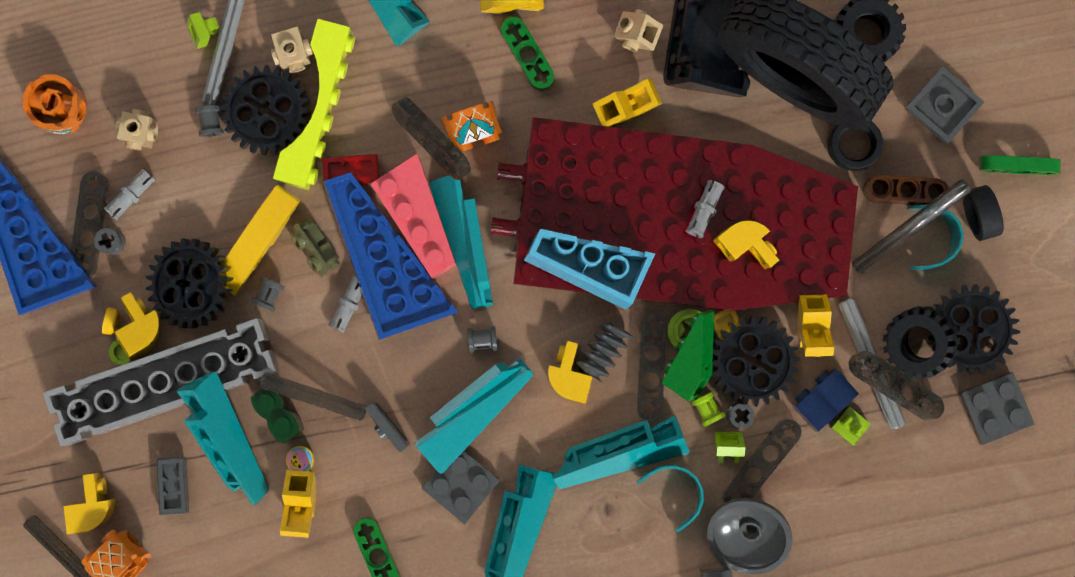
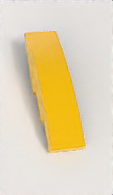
M279 185L274 187L222 263V265L231 266V269L225 274L226 276L233 277L232 281L227 282V287L233 289V292L230 293L234 296L239 294L252 271L257 269L269 247L274 245L300 202L299 199Z

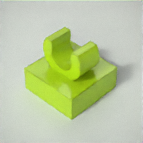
M200 12L189 15L186 23L196 49L207 46L210 36L216 34L219 28L215 17L203 20Z
M847 406L830 428L850 445L854 446L871 424L850 406Z
M715 431L714 444L719 463H723L724 456H733L734 464H738L740 457H745L743 432Z

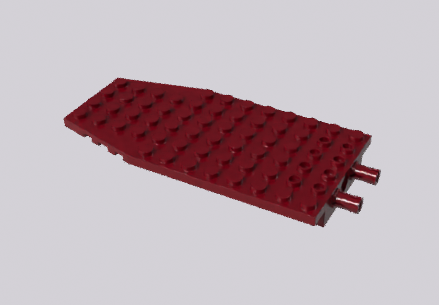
M533 117L526 163L524 165H515L499 162L497 180L519 181L523 185L520 217L517 218V221L492 217L491 225L502 226L503 228L492 227L490 235L511 236L517 240L514 285L592 294L524 261L535 235L540 229L576 236L579 239L595 240L616 247L632 248L631 250L655 253L635 299L735 311L799 302V295H828V298L847 296L858 186L762 148L748 144ZM712 180L713 184L716 181L725 187L716 204V214L714 217L711 216L703 238H698V235L694 237L686 232L695 212L694 205L700 201L707 181ZM755 221L769 229L770 232L762 240L764 242L766 240L775 247L777 250L776 257L779 261L771 268L764 269L748 249L739 258L730 262L714 243L713 239L726 228L736 223Z

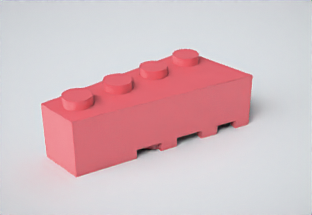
M418 154L371 183L376 194L433 280L456 265Z

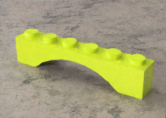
M317 19L310 44L319 71L317 105L304 131L292 144L280 152L273 179L279 183L309 190L310 185H315L319 169L315 167L318 158H322L325 152L326 142H323L325 131L329 132L332 127L333 116L330 113L332 106L338 104L341 90L337 89L340 78L344 79L346 76L348 63L345 62L347 52H352L355 43V37L352 36L353 33L350 27Z

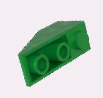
M713 310L697 313L693 317L689 325L691 330L688 336H685L679 342L676 349L679 351L675 359L667 364L664 370L666 375L662 384L688 402L700 397L712 375Z

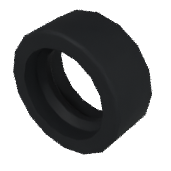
M871 121L869 126L861 129L870 137L871 150L865 158L860 160H850L840 150V138L848 129L837 125L832 130L828 138V151L830 158L837 166L847 171H859L866 169L878 160L883 150V137L880 129L874 122Z
M987 185L965 191L963 193L964 211L968 225L975 238L983 241L1002 235L1004 230L1002 212L992 189Z

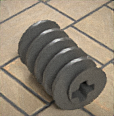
M612 322L599 325L604 334L595 332L594 337L598 343L589 341L587 345L592 352H582L586 362L579 360L576 362V365L581 370L600 382L602 381L599 376L609 377L610 375L605 367L614 368L616 366L611 357L621 358L622 355L617 348L626 349L628 347L623 338L633 339L630 333Z

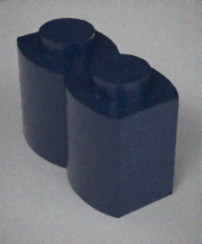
M825 369L814 379L817 384L810 391L805 388L794 398L797 403L793 408L815 432H819L859 394L837 369H833L830 372Z

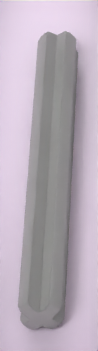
M245 0L227 1L202 97L204 105H218Z
M853 298L844 300L839 303V308L891 429L900 428L906 424V421Z

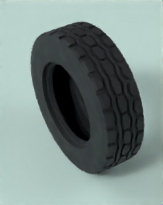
M737 0L717 31V39L722 49L753 79L797 108L840 127L861 130L869 126L894 86L890 70L873 50L832 19L797 0Z

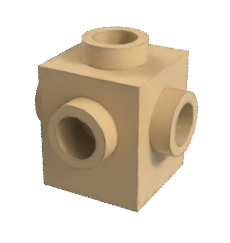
M636 9L635 12L623 11L613 37L623 42L622 47L633 52H637L638 49L654 51L663 25L643 10Z
M298 26L271 34L275 46L274 49H271V54L275 65L280 64L285 72L296 73L304 70L306 65L311 64L309 55L313 54L310 46L311 43L308 38L304 39L303 33Z
M132 109V113L123 111L122 117L117 119L115 134H118V140L125 143V148L141 151L142 147L152 149L153 142L156 141L158 136V122L148 117L149 112ZM135 123H136L138 127H137V130H136L135 132H133V131H134V126H135Z

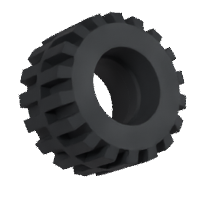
M850 0L838 13L834 21L853 35H855L854 23L857 19L867 18L876 22L881 29L882 40L878 45L867 46L883 62H886L900 49V45L904 42L905 35L903 33L906 31V24L901 22L905 18L903 13L898 14L896 10L899 7L896 3L893 6L888 4L889 0Z
M918 306L896 315L892 319L893 322L887 325L885 330L888 332L883 335V341L886 342L887 346L883 347L884 353H889L890 358L887 361L889 364L894 363L896 365L894 369L898 373L903 371L905 372L904 376L909 378L916 376V379L930 378L945 370L955 361L954 357L958 355L960 350L957 348V345L961 343L960 337L956 336V332L959 330L957 325L953 327L951 324L953 319L950 316L945 317L943 315L944 311L940 309L934 310L932 306ZM915 326L928 329L935 338V352L929 358L917 356L909 347L908 335Z

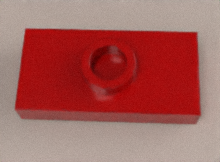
M378 154L322 158L324 181L350 172L359 184L372 183L380 178Z

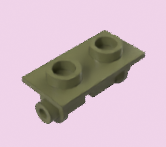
M306 219L300 224H295L290 232L292 242L297 249H302L305 253L307 262L314 272H318L321 277H324L329 269L333 270L340 265L338 261L339 256L328 242L321 247L317 244L325 237L314 222Z

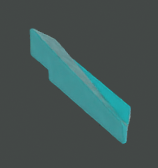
M368 0L396 46L403 44L430 22L411 2L413 0Z
M459 173L433 180L429 185L472 309L494 306L475 198L464 200Z
M518 358L509 367L503 362L495 364L430 417L437 427L414 443L415 446L440 474L444 473L533 377V372L521 358Z
M210 372L177 390L179 396L193 412L184 422L226 487L234 492L239 488L242 489L250 503L256 505L269 491V488L218 374Z
M676 415L653 427H650L646 419L570 447L564 455L565 462L559 472H554L552 476L558 488L563 489L686 455L690 451Z
M519 464L515 492L506 490L504 492L484 570L486 577L524 576L557 486L552 476L553 472Z

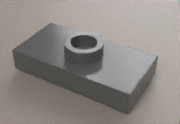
M373 402L365 408L366 412L377 424L374 429L383 440L388 438L399 452H402L409 446L408 440L377 403Z
M186 457L156 459L159 515L189 513Z

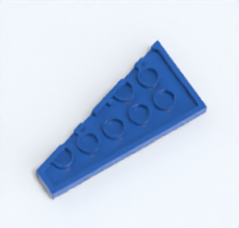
M0 156V261L18 315L28 314L97 288L95 282Z
M351 172L323 182L378 340L458 313L455 307L443 295L442 290L427 274L425 268L405 242L396 234L385 216L376 208L371 198Z

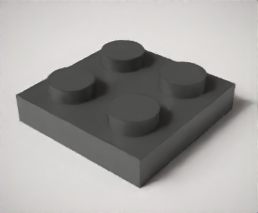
M942 66L905 107V110L947 145L983 105L984 101Z
M1014 373L1005 374L959 393L980 445L1034 425Z
M463 451L444 473L440 474L436 470L422 490L465 524L500 482V479L466 451Z

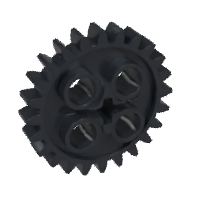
M265 65L263 72H260L258 67L254 66L252 75L243 70V80L235 76L234 80L237 85L235 87L231 85L226 86L231 94L230 96L222 95V98L228 102V105L220 106V110L227 113V115L221 118V121L223 123H230L224 130L227 133L235 132L231 140L233 142L241 140L239 147L243 150L250 144V152L252 154H255L258 148H260L261 154L266 156L268 148H271V151L277 155L278 146H281L283 149L288 147L287 142L291 141L293 143L296 140L294 136L296 134L300 135L303 132L300 129L301 125L307 126L309 123L303 117L311 114L309 109L304 108V106L310 103V100L308 98H301L307 91L305 88L296 89L300 81L296 78L290 82V72L287 71L281 76V69L279 67H276L274 72L271 73L268 65ZM259 86H267V94L262 98H257L255 96L256 89ZM245 97H250L265 108L269 107L274 114L285 119L287 123L282 124L267 113L263 114L257 107L246 102ZM283 100L291 101V108L287 112H279L278 106ZM245 109H252V118L248 121H241V112ZM267 124H276V131L273 135H264V127Z
M181 239L180 243L172 241L171 248L162 247L164 256H154L158 264L149 265L154 274L146 276V279L152 281V285L146 287V290L153 291V295L148 298V301L157 302L153 311H162L160 315L161 320L169 319L168 325H178V328L187 329L189 327V329H197L198 324L199 326H208V320L216 321L215 312L224 313L225 310L221 303H230L225 293L233 292L232 288L227 287V282L232 281L233 277L226 276L225 273L231 269V266L222 265L226 257L217 256L218 248H210L209 242H200L199 239H191V241L189 239ZM180 262L181 271L178 274L177 265ZM205 266V268H206V275H205V277L203 278V277H202V274H201V271H202V268ZM176 290L177 298L174 301L173 292ZM199 294H201L202 296V302L200 305L197 302Z
M973 284L971 292H969L966 285H961V293H958L953 288L950 289L952 296L950 299L945 295H941V299L944 302L942 306L933 304L936 310L944 311L943 315L945 317L950 316L952 319L953 311L956 308L963 307L966 311V318L962 322H956L954 319L951 321L953 327L956 325L959 331L956 332V335H962L965 340L964 346L959 350L958 355L954 357L955 361L948 366L950 368L957 363V372L961 373L965 366L970 375H973L975 367L978 368L981 374H985V365H988L992 370H996L994 361L997 360L1005 364L1006 362L1002 355L1004 353L1013 355V352L1008 348L1009 344L1018 345V342L1012 339V335L1019 334L1020 331L1013 329L1012 325L1018 323L1019 319L1010 317L1016 309H1006L1005 306L1008 304L1009 299L1004 298L999 301V291L989 295L990 287L985 286L979 292L978 284ZM975 304L977 309L974 325L979 327V332H974L973 334L974 353L970 354L969 348L972 334L967 332L966 329L972 326L973 315L971 310L972 305ZM987 308L992 309L995 315L994 320L989 324H985L981 319L982 312ZM933 334L927 337L928 340H935ZM986 336L991 337L993 340L992 348L988 351H982L980 348L981 339ZM936 344L931 347L932 351H935Z
M750 316L749 323H746L744 318L740 317L738 321L739 326L729 322V332L720 330L721 335L724 337L722 340L713 339L714 343L718 345V349H713V354L716 355V359H713V366H716V369L712 371L711 376L720 377L714 383L717 387L725 385L722 394L727 395L732 391V401H737L741 396L742 404H748L749 399H751L753 406L758 407L759 399H762L768 405L769 396L779 400V390L788 393V389L785 386L786 382L795 383L790 374L799 372L798 369L792 367L793 363L800 361V358L792 356V353L797 351L798 347L789 346V343L794 339L793 336L783 337L786 332L785 327L775 330L777 321L773 320L767 326L766 317H761L759 323H757L755 316ZM751 334L755 341L754 346L751 349L745 350L742 346V340L746 335ZM736 348L749 356L756 357L758 361L774 368L776 372L772 374L759 366H751V362L734 354L732 349ZM771 348H776L779 352L778 359L770 363L766 357L767 352ZM735 359L740 360L741 370L737 374H731L729 364ZM763 372L766 376V381L761 387H756L753 382L754 376Z

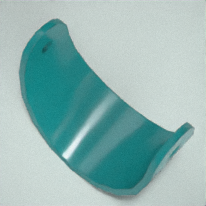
M926 204L907 206V210L935 212L944 219L951 235L950 249L944 259L934 265L910 267V270H928L942 266L952 260L961 249L964 238L962 225L951 211L941 206Z
M663 464L649 470L636 482L639 484L660 470L674 468L684 471L692 479L697 490L698 500L692 514L675 529L677 533L688 526L699 515L704 503L703 488L698 478L688 469L674 464Z

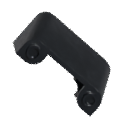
M675 0L663 80L666 85L738 98L747 96V91L750 87L748 73L739 70V66L725 53L717 39L718 29L737 0Z

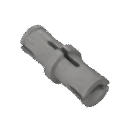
M142 168L126 187L123 185L120 188L121 192L104 207V210L113 216L114 219L118 220L133 203L137 204L140 201L138 197L156 180Z
M712 180L707 181L700 201L694 205L695 212L686 229L688 234L694 237L698 235V238H703L711 216L714 217L716 214V204L725 188L722 184L716 181L713 184Z
M352 276L343 298H339L338 302L340 304L331 322L328 324L336 328L341 318L342 321L337 330L343 333L346 331L345 329L354 310L358 311L359 306L357 304L363 295L360 286L355 290L358 283L355 276Z

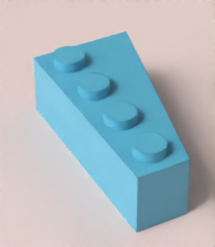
M540 229L535 235L524 261L626 310L633 304L655 253L631 250L632 248L616 247L595 240L589 241L579 239L576 236Z

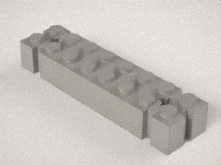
M256 318L236 325L238 332L234 334L231 330L224 329L75 381L77 389L74 388V385H64L44 392L43 396L49 414H57L60 422L53 425L60 447L91 438L89 431L92 432V435L104 434L184 406L186 403L179 396L177 390L210 372L218 374L225 391L249 383L247 378L249 375H253L254 379H261L281 372L274 351H266L264 342L270 339L263 319ZM241 348L248 351L245 361L244 359H238L237 356L241 353ZM86 406L87 411L84 414H80V409Z

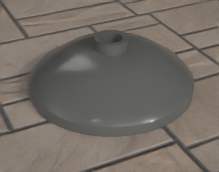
M739 498L724 503L713 513L708 524L707 539L713 554L728 568L744 574H763L778 568L787 559L792 546V531L787 519L774 506L757 499ZM748 525H753L756 528H750Z

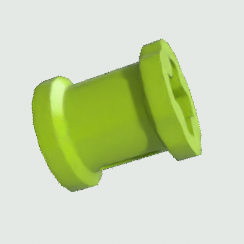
M713 391L691 401L692 406H696L703 419V427L726 416L724 412H720L713 398L715 395Z

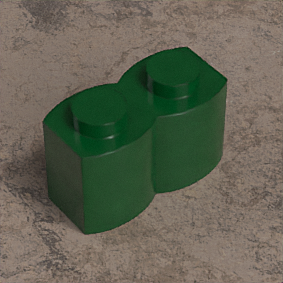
M267 385L251 396L253 408L262 418L267 420L271 434L282 443L289 442L304 431L301 418L295 411L288 408L286 397L277 387Z

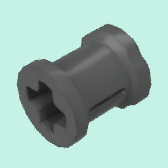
M207 105L195 109L196 114L200 117L201 131L198 132L199 137H216L224 134V129L220 128L219 122L220 106Z
M104 228L96 233L94 245L100 252L117 255L123 251L126 240L122 233ZM109 236L115 239L111 242L112 247L106 246L105 244L109 242Z
M262 276L261 287L256 298H252L251 302L274 312L275 307L273 305L280 290H284L285 286ZM269 288H271L267 300H264Z
M491 326L488 330L476 331L468 328L469 353H474L475 350L491 348L493 351H497L496 327Z
M733 404L727 410V421L733 427L747 428L754 422V411L747 404ZM736 410L746 411L744 414L746 420L744 422L735 421L737 417Z

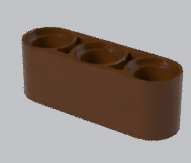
M881 174L874 176L864 184L863 194L866 199L875 203L937 205L946 200L949 195V187L945 181L938 178ZM874 182H879L883 185L884 192L882 195H877L873 192L872 185ZM901 184H907L911 188L910 197H904L901 194ZM929 186L937 188L939 192L937 199H932L929 196Z

